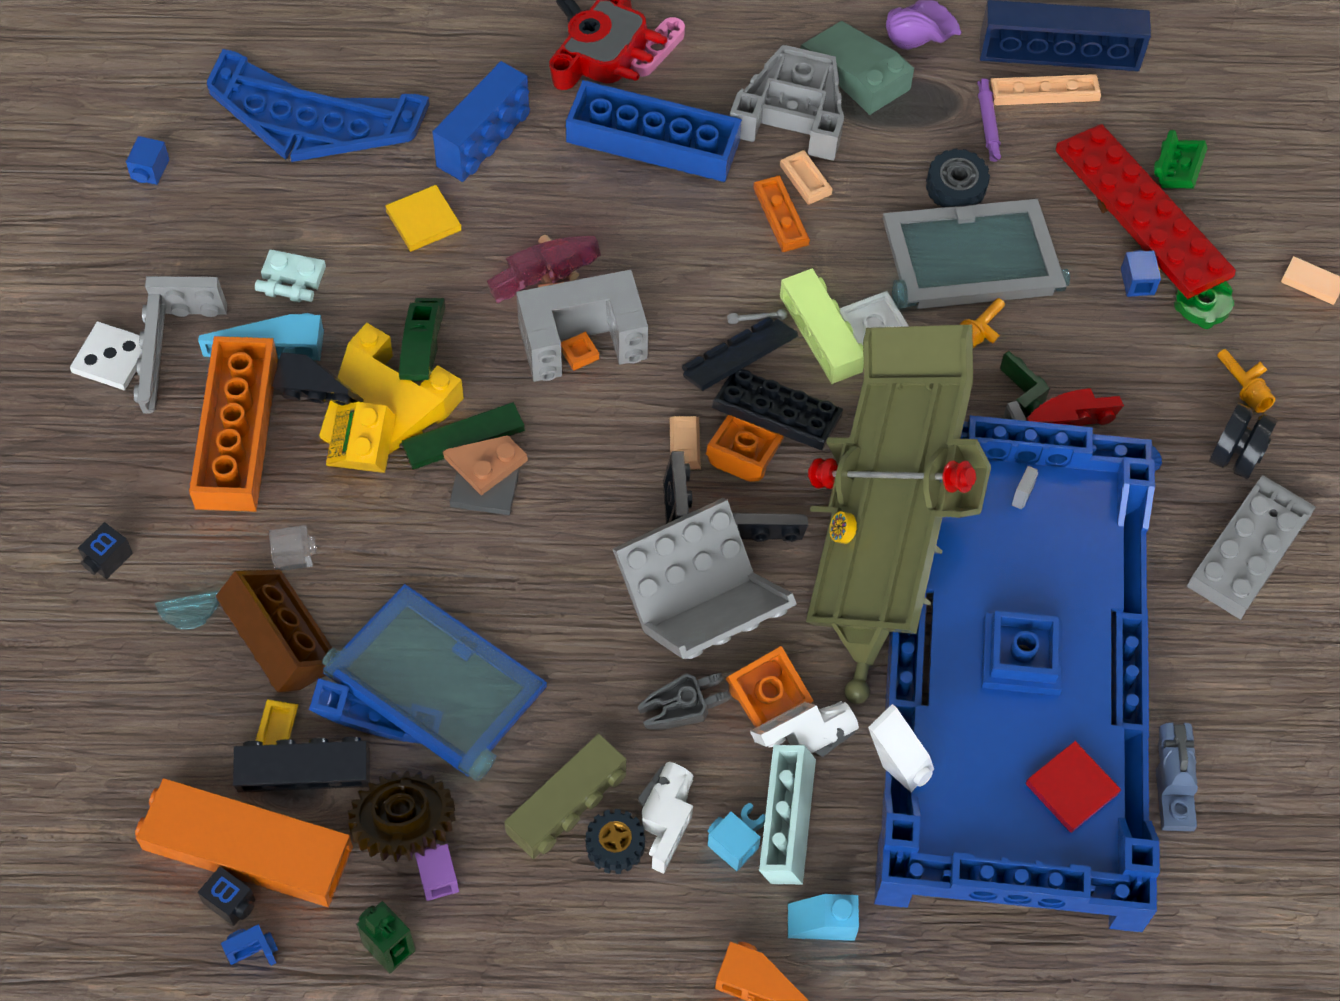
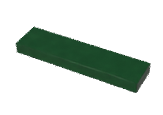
M514 402L402 440L401 442L410 466L414 470L445 459L443 451L446 449L507 435L512 436L525 431V426Z

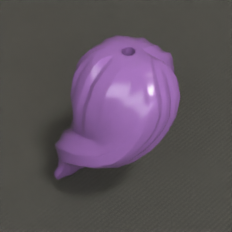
M919 0L906 8H894L890 10L886 20V29L890 40L895 46L905 50L917 48L931 40L943 43L952 35H961L962 33L956 18L952 16L945 6L940 5L934 0Z

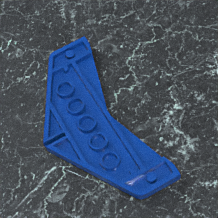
M222 49L207 80L209 94L285 160H287L290 154L291 162L410 142L416 137L430 105L429 97L418 94H401L400 98H335L301 90L249 63L247 57L226 49Z

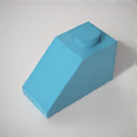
M822 894L788 904V938L855 941L859 929L858 895Z

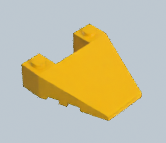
M366 323L348 342L337 378L363 398V403L387 405L396 415L389 449L390 454L399 448L402 440L422 434V430L435 422L439 424L452 413L464 399L462 379L437 365L431 372L430 379L424 380L420 386L411 380H399V373L386 366V363L393 357L390 336ZM332 400L329 402L319 434L320 438L329 444L337 407L342 406L332 402Z

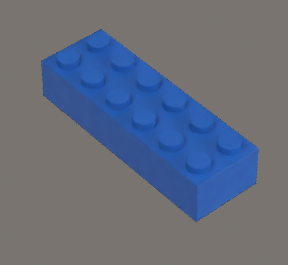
M582 80L566 119V143L725 182L740 142L742 119Z

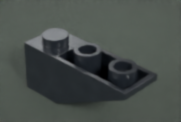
M281 353L272 386L281 391L284 398L300 401L302 397L320 404H324L325 400H332V402L338 405L364 401L363 398L330 371L307 355Z

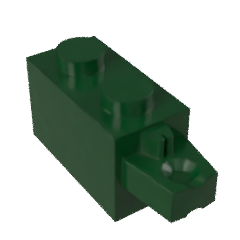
M383 901L376 907L374 905L368 907L360 915L359 922L356 925L362 944L389 974L415 952L410 929Z

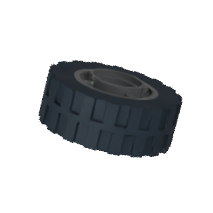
M958 148L949 151L945 150L942 154H938L930 164L926 179V190L929 192L930 199H933L937 206L940 205L943 208L976 205L981 203L986 195L990 180L989 168L985 165V161L982 158L980 159L974 152L971 153L966 149L958 150Z

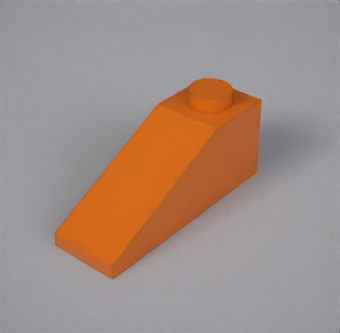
M730 941L716 979V990L746 1001H809L763 953L757 951L755 946L746 942H738L736 944Z

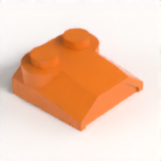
M728 415L708 443L705 454L708 456L710 464L717 469L745 481H759L764 477L766 468L784 436Z
M782 646L725 678L729 684L730 694L739 701L755 728L803 702L812 703L814 701Z

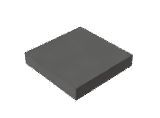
M520 467L482 496L456 472L450 498V507L510 516Z

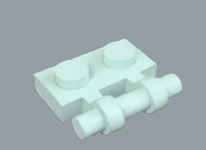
M270 249L261 270L262 279H267L268 281L257 279L255 291L265 292V295L270 297H276L277 295L289 297L291 301L301 302V300L312 302L314 291L307 290L306 288L318 290L326 268L325 260ZM281 283H287L293 286L282 285Z

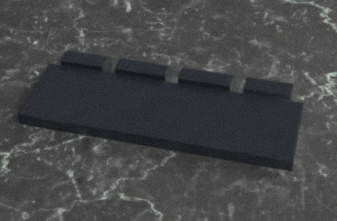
M767 317L752 325V332L749 329H745L728 339V345L722 342L703 354L704 358L698 356L682 365L684 378L704 391L798 337V332L779 319L773 321V319Z

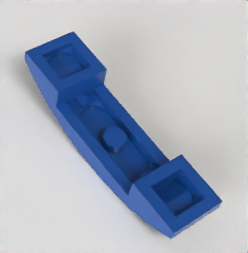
M318 678L309 707L310 711L335 723L364 733L421 744L348 692L350 687ZM396 705L438 735L443 713L412 705L410 709Z

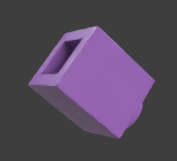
M436 844L437 849L435 850L426 847L424 849L425 856L415 852L426 901L459 892L448 844L441 846Z

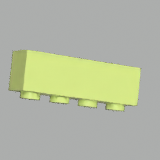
M813 268L782 279L780 298L831 384L862 373L864 368L863 345L857 343L850 323L844 321L840 314L838 303L828 295L824 280L821 277L818 278Z

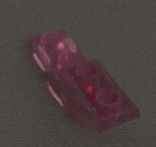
M595 236L566 237L540 243L506 258L508 269L487 280L492 297L497 304L503 300H508L514 297L517 291L538 283L544 275L548 276L551 283L567 278L573 271L584 265L591 264L597 257L601 256L598 241Z

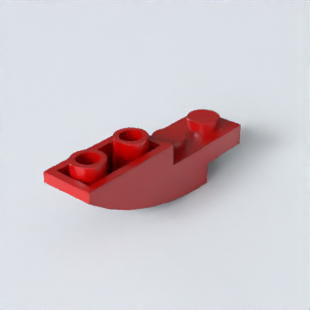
M1091 388L1074 390L1044 402L1025 421L1074 426L1098 423L1106 425L1116 418L1124 404L1120 396L1095 398Z

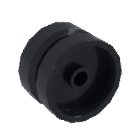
M1238 402L1209 462L1224 468L1228 465L1233 453H1236L1239 457L1233 467L1234 474L1248 480L1256 463L1261 462L1272 440L1269 437L1278 420L1262 414L1258 417L1253 429L1247 426L1253 416V408Z

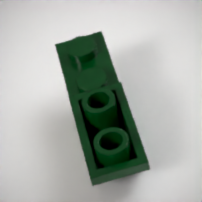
M416 298L414 303H410L403 332L399 380L418 382L430 379L438 350L437 336L445 311L444 298Z

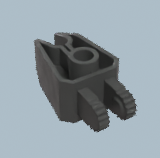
M686 673L651 693L638 706L640 714L655 709H663L661 714L644 721L645 728L665 730L705 721L708 715L707 709L723 704L731 699L727 691L716 693L705 699L702 696V690L714 687L723 681L722 674L717 673L696 680V677Z

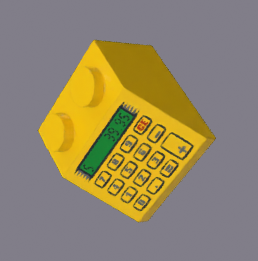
M354 402L338 406L326 465L385 473L396 415L387 405Z

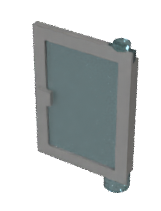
M1038 199L883 213V223L899 276V280H894L892 285L893 301L898 309L908 306H917V309L992 302L997 298L1012 300L1052 296L1054 292L1065 291L1066 286L1070 284L1069 271L1060 267Z

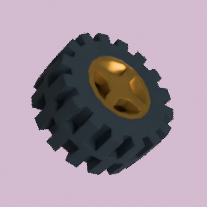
M615 809V813H610V810H606L603 816L599 814L595 816L594 822H590L586 832L585 843L588 858L591 862H594L596 868H604L605 873L610 874L611 870H614L616 874H621L623 869H626L627 872L631 870L632 865H637L640 862V857L643 856L645 849L643 826H640L638 818L635 817L633 819L628 811L622 814L621 809Z

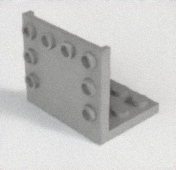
M721 498L612 549L644 633L682 659L695 658L703 653V649L712 645L727 643L731 640V636L741 631L754 630L760 625V622L768 618L781 617L788 612L787 609L797 605L793 593L753 572L730 505L725 498Z

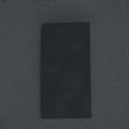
M741 369L727 378L713 400L712 408L821 451L824 449L827 438L831 436L843 412V408L835 406L829 401L819 400L807 395L803 391L785 387L775 380H767L745 369Z

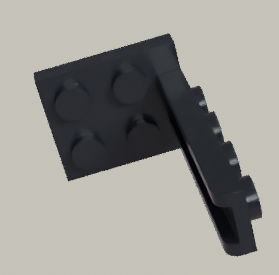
M684 451L671 452L663 479L666 524L689 514V509L692 508V491L687 490L686 484L690 480V465L685 463ZM732 513L741 539H752L757 542L768 539H782L786 542L802 540L808 527V518L804 514Z

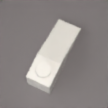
M892 704L868 729L883 768L912 792L917 786L921 787L929 781L934 767L929 754L899 710Z

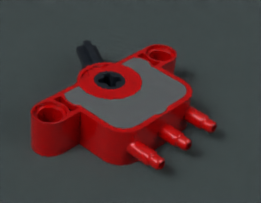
M556 0L557 5L567 16L569 36L549 61L553 85L559 90H568L578 82L582 75L606 84L617 82L622 77L637 81L640 75L633 69H630L631 62L634 59L651 63L654 57L644 50L646 43L648 44V41L664 45L667 43V37L647 28L646 17L641 12L632 9L631 0H597L590 10L584 11L580 9L574 0Z

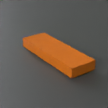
M780 175L754 182L753 189L782 252L808 246L810 239Z

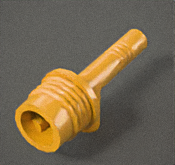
M997 298L975 321L965 319L960 323V325H972L973 348L977 344L982 343L984 338L993 344L1000 337L987 324L1005 307L1002 299Z
M1223 349L1217 354L1220 361L1243 387L1239 394L1241 400L1245 401L1249 407H1252L1256 413L1265 412L1274 404L1275 397L1269 387H1267L1265 380L1258 378L1267 371V368L1260 361L1245 372L1227 349Z

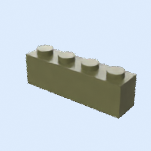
M598 733L504 821L506 834L532 859H535L540 853L546 854L552 849L557 841L556 838L564 830L569 832L576 826L580 820L579 816L587 808L591 810L600 803L603 793L610 786L614 788L623 781L626 776V758Z

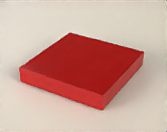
M1076 741L1029 777L1025 783L1070 833L1075 831L1121 792L1118 785Z

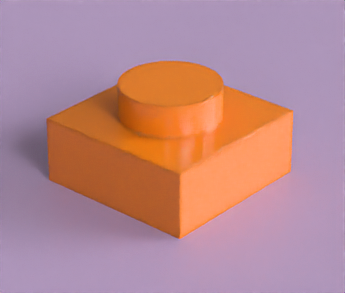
M587 332L561 342V352L573 371L599 360V352Z

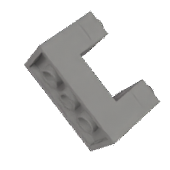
M631 269L516 292L518 325L533 382L540 380L550 381L562 376L560 341H565L583 332H587L588 336L610 332L619 365L625 363L634 364L647 359L648 324Z

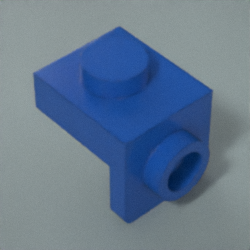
M259 924L248 930H237L231 933L226 941L220 943L231 965L261 950L264 951L270 966L276 964L272 953L278 951V948L271 933L268 932L263 935Z

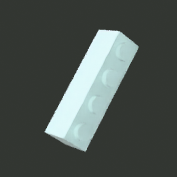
M773 745L759 867L761 874L771 884L803 885L816 759L805 745Z

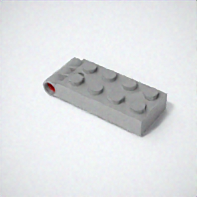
M1262 475L1192 575L1187 587L1241 620L1310 518L1316 506Z

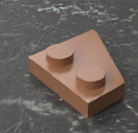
M508 435L443 451L445 460L481 496L528 461L527 454Z

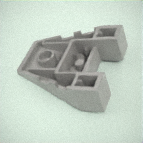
M782 45L765 63L764 69L759 74H755L751 78L750 84L745 89H741L735 97L730 116L742 119L740 139L754 142L760 124L809 134L808 155L834 161L841 141L844 114L841 108L842 99L838 86L839 77L836 57Z

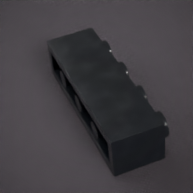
M344 737L342 742H329L325 738H313L309 740V743L296 744L294 740L284 739L276 741V745H263V742L246 741L243 742V746H234L233 786L238 793L368 787L370 782V748L367 741H361L360 737Z

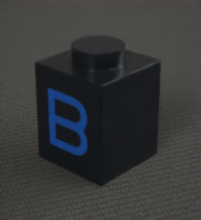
M105 522L78 547L83 558L81 564L93 575L98 572L106 579L133 554L127 538Z
M221 866L197 892L204 905L233 926L240 919L244 920L248 917L254 908L256 900L251 888Z

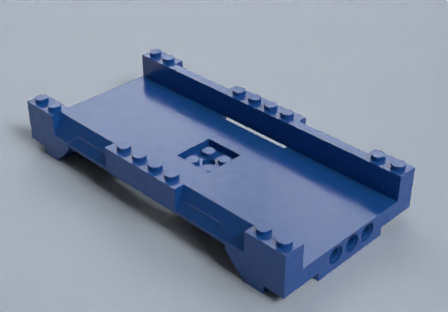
M970 415L968 422L964 421L960 439L978 440L991 464V471L982 511L979 515L942 518L936 544L942 550V554L934 553L925 598L927 593H933L928 706L921 705L926 605L922 606L916 634L889 632L885 710L892 704L899 710L929 754L934 771H932V776L925 785L917 786L912 792L905 788L888 771L885 772L882 827L877 845L874 904L908 908L912 895L1109 915V929L1143 932L1157 912V877L1160 874L1159 838L1152 821H1149V665L1146 533L1149 529L1155 490V460H1152V440L1093 434V427ZM1027 466L1037 469L1039 473L1026 505L1021 510L1012 506V502ZM1018 645H1025L1031 651H1023ZM1076 741L1118 785L1121 792L1075 831L1070 833L1025 783L1029 777Z

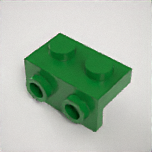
M1169 130L1166 140H1163L1161 145L1160 158L1156 160L1154 165V174L1159 178L1161 188L1194 189L1207 151L1205 140H1178L1176 130Z

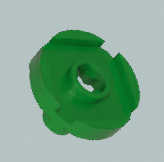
M1225 281L1187 299L1177 289L1174 307L1175 310L1180 312L1190 322L1198 324L1203 329H1210L1229 317L1234 306V300L1231 295L1233 290ZM1199 297H1209V303L1202 302Z

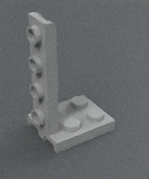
M146 276L145 288L148 292L147 305L142 307V320L145 322V329L140 331L139 335L142 358H138L136 364L137 374L140 376L139 385L134 386V401L139 403L143 413H153L156 410L165 314H173L178 317H185L188 314H202L206 317L227 315V302L218 277Z

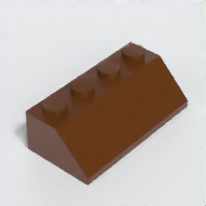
M281 569L234 571L217 593L216 598L223 607L224 612L236 627L240 637L245 641L254 655V659L259 663L270 684L277 692L297 691L317 681L318 678L326 676L323 672L338 659V655Z

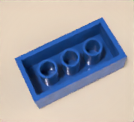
M500 61L432 131L436 167L461 182H464L470 174L473 175L484 159L490 157L495 152L496 147L501 141L509 138L519 122H523L530 113L528 76Z

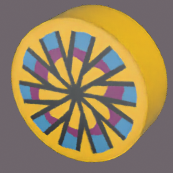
M839 511L831 520L830 537L834 542L849 543L856 534L857 522L852 513Z

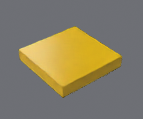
M437 185L385 205L387 214L410 252L461 231L460 222Z

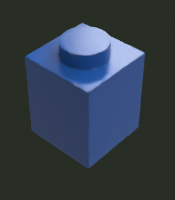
M141 136L137 137L126 160L131 179L140 183L158 185L170 160L165 142Z
M1136 250L1126 252L1121 266V273L1127 297L1155 295L1161 280L1155 251Z

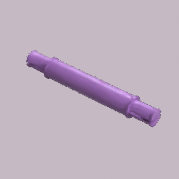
M984 78L977 82L979 87L978 98L986 148L989 150V159L992 162H996L1001 159L999 149L1001 142L995 116L993 93L990 91L989 80Z

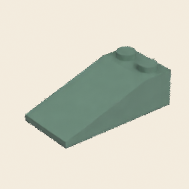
M843 21L838 22L801 44L800 49L836 57L839 86L869 115L911 89L914 68L893 49Z

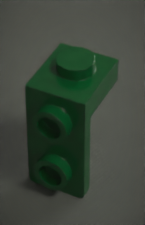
M1007 351L1003 355L1000 370L1025 392L1016 401L1025 418H1027L1036 408L1046 402L1050 388L1045 380L1040 376H1036L1021 358Z

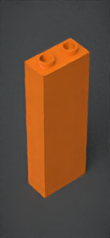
M164 778L159 788H155L152 791L149 799L150 808L147 815L139 820L135 830L136 839L144 851L215 872L221 866L238 880L328 908L353 848L350 835Z

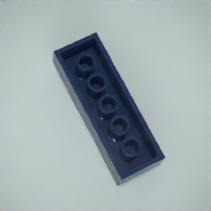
M988 0L980 32V61L1140 71L1151 37L1150 10Z

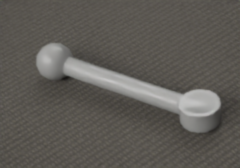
M779 309L777 312L748 315L731 313L727 318L729 324H736L739 321L765 319L767 317L784 320L787 317V312L784 309Z

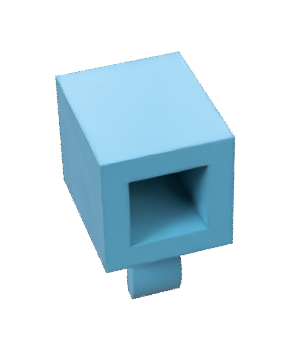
M751 803L746 804L742 808L740 818L733 812H730L724 819L718 817L708 829L707 846L736 871L759 849L761 837L755 831L762 828L765 823L764 814L757 820L748 818L747 815L753 810Z

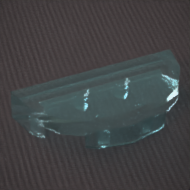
M218 591L157 602L155 606L160 618L168 624L175 626L177 629H194L204 625L214 610H217L219 601L216 595Z

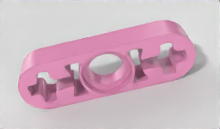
M676 17L665 19L654 30L663 36H668L667 43L663 45L665 48L659 51L653 50L651 46L657 43L648 41L644 50L653 55V61L645 64L643 61L634 59L631 62L630 69L639 73L640 77L651 74L683 40L685 24L681 19Z

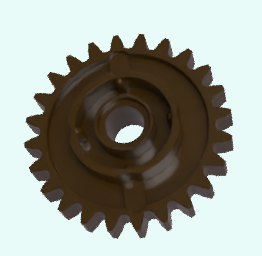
M405 771L402 777H398L395 772H392L391 779L389 780L380 776L379 784L376 785L369 782V791L359 790L360 799L351 801L353 809L348 810L350 819L348 820V825L353 842H358L361 851L368 849L370 857L380 853L381 861L386 860L389 855L393 856L395 862H398L402 855H405L410 861L415 852L425 856L424 849L426 847L435 850L437 849L436 840L446 841L445 832L452 831L451 822L456 821L455 805L453 798H451L450 790L444 789L443 781L435 783L433 775L423 779L422 772L420 771L414 777L410 776L409 771Z

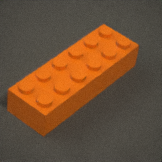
M214 336L189 488L195 510L257 512L274 392L272 385L278 363V355L273 338Z

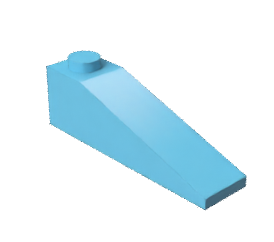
M310 313L289 314L199 335L198 342L203 357H211L214 336L273 338L278 359H280L281 353L307 355L315 361H320L324 329L321 315Z

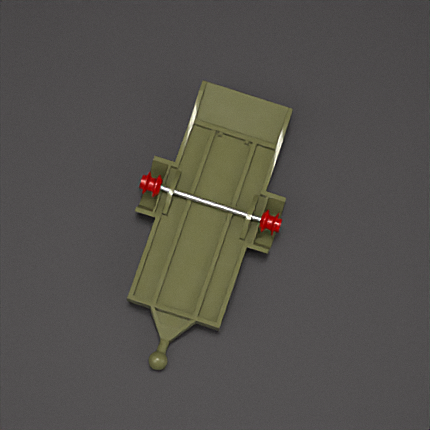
M972 325L866 328L863 339L864 380L850 438L828 437L826 443L836 461L832 458L826 460L816 458L808 469V478L813 487L817 489L823 487L832 489L830 502L811 506L810 512L832 513L830 523L833 516L839 511L852 513L857 522L856 534L847 544L834 542L831 539L829 523L806 619L807 623L814 626L833 627L854 661L857 662L854 678L846 684L844 689L846 698L854 704H861L869 697L870 688L866 683L869 666L873 665L889 632L916 634L922 606L931 605V602L925 598L934 553L942 554V550L936 545L942 518L979 515L982 511L991 464L977 439H960L973 385Z

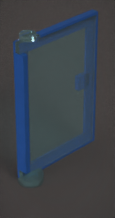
M406 584L394 594L340 652L332 648L327 652L322 661L325 665L323 668L324 675L337 684L350 687L348 692L467 777L470 776L477 782L488 773L495 762L496 754L491 750L547 687L546 681Z

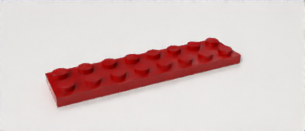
M1103 124L1057 143L1055 151L1092 193L1106 205L1105 207L1144 251H1155L1158 267L1187 299L1234 277L1236 269Z

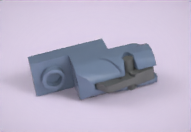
M1173 722L1165 723L1159 728L1158 748L1160 763L1156 768L1161 830L1195 831L1197 820L1194 795L1198 790L1193 727L1189 723H1184L1183 725H1174Z

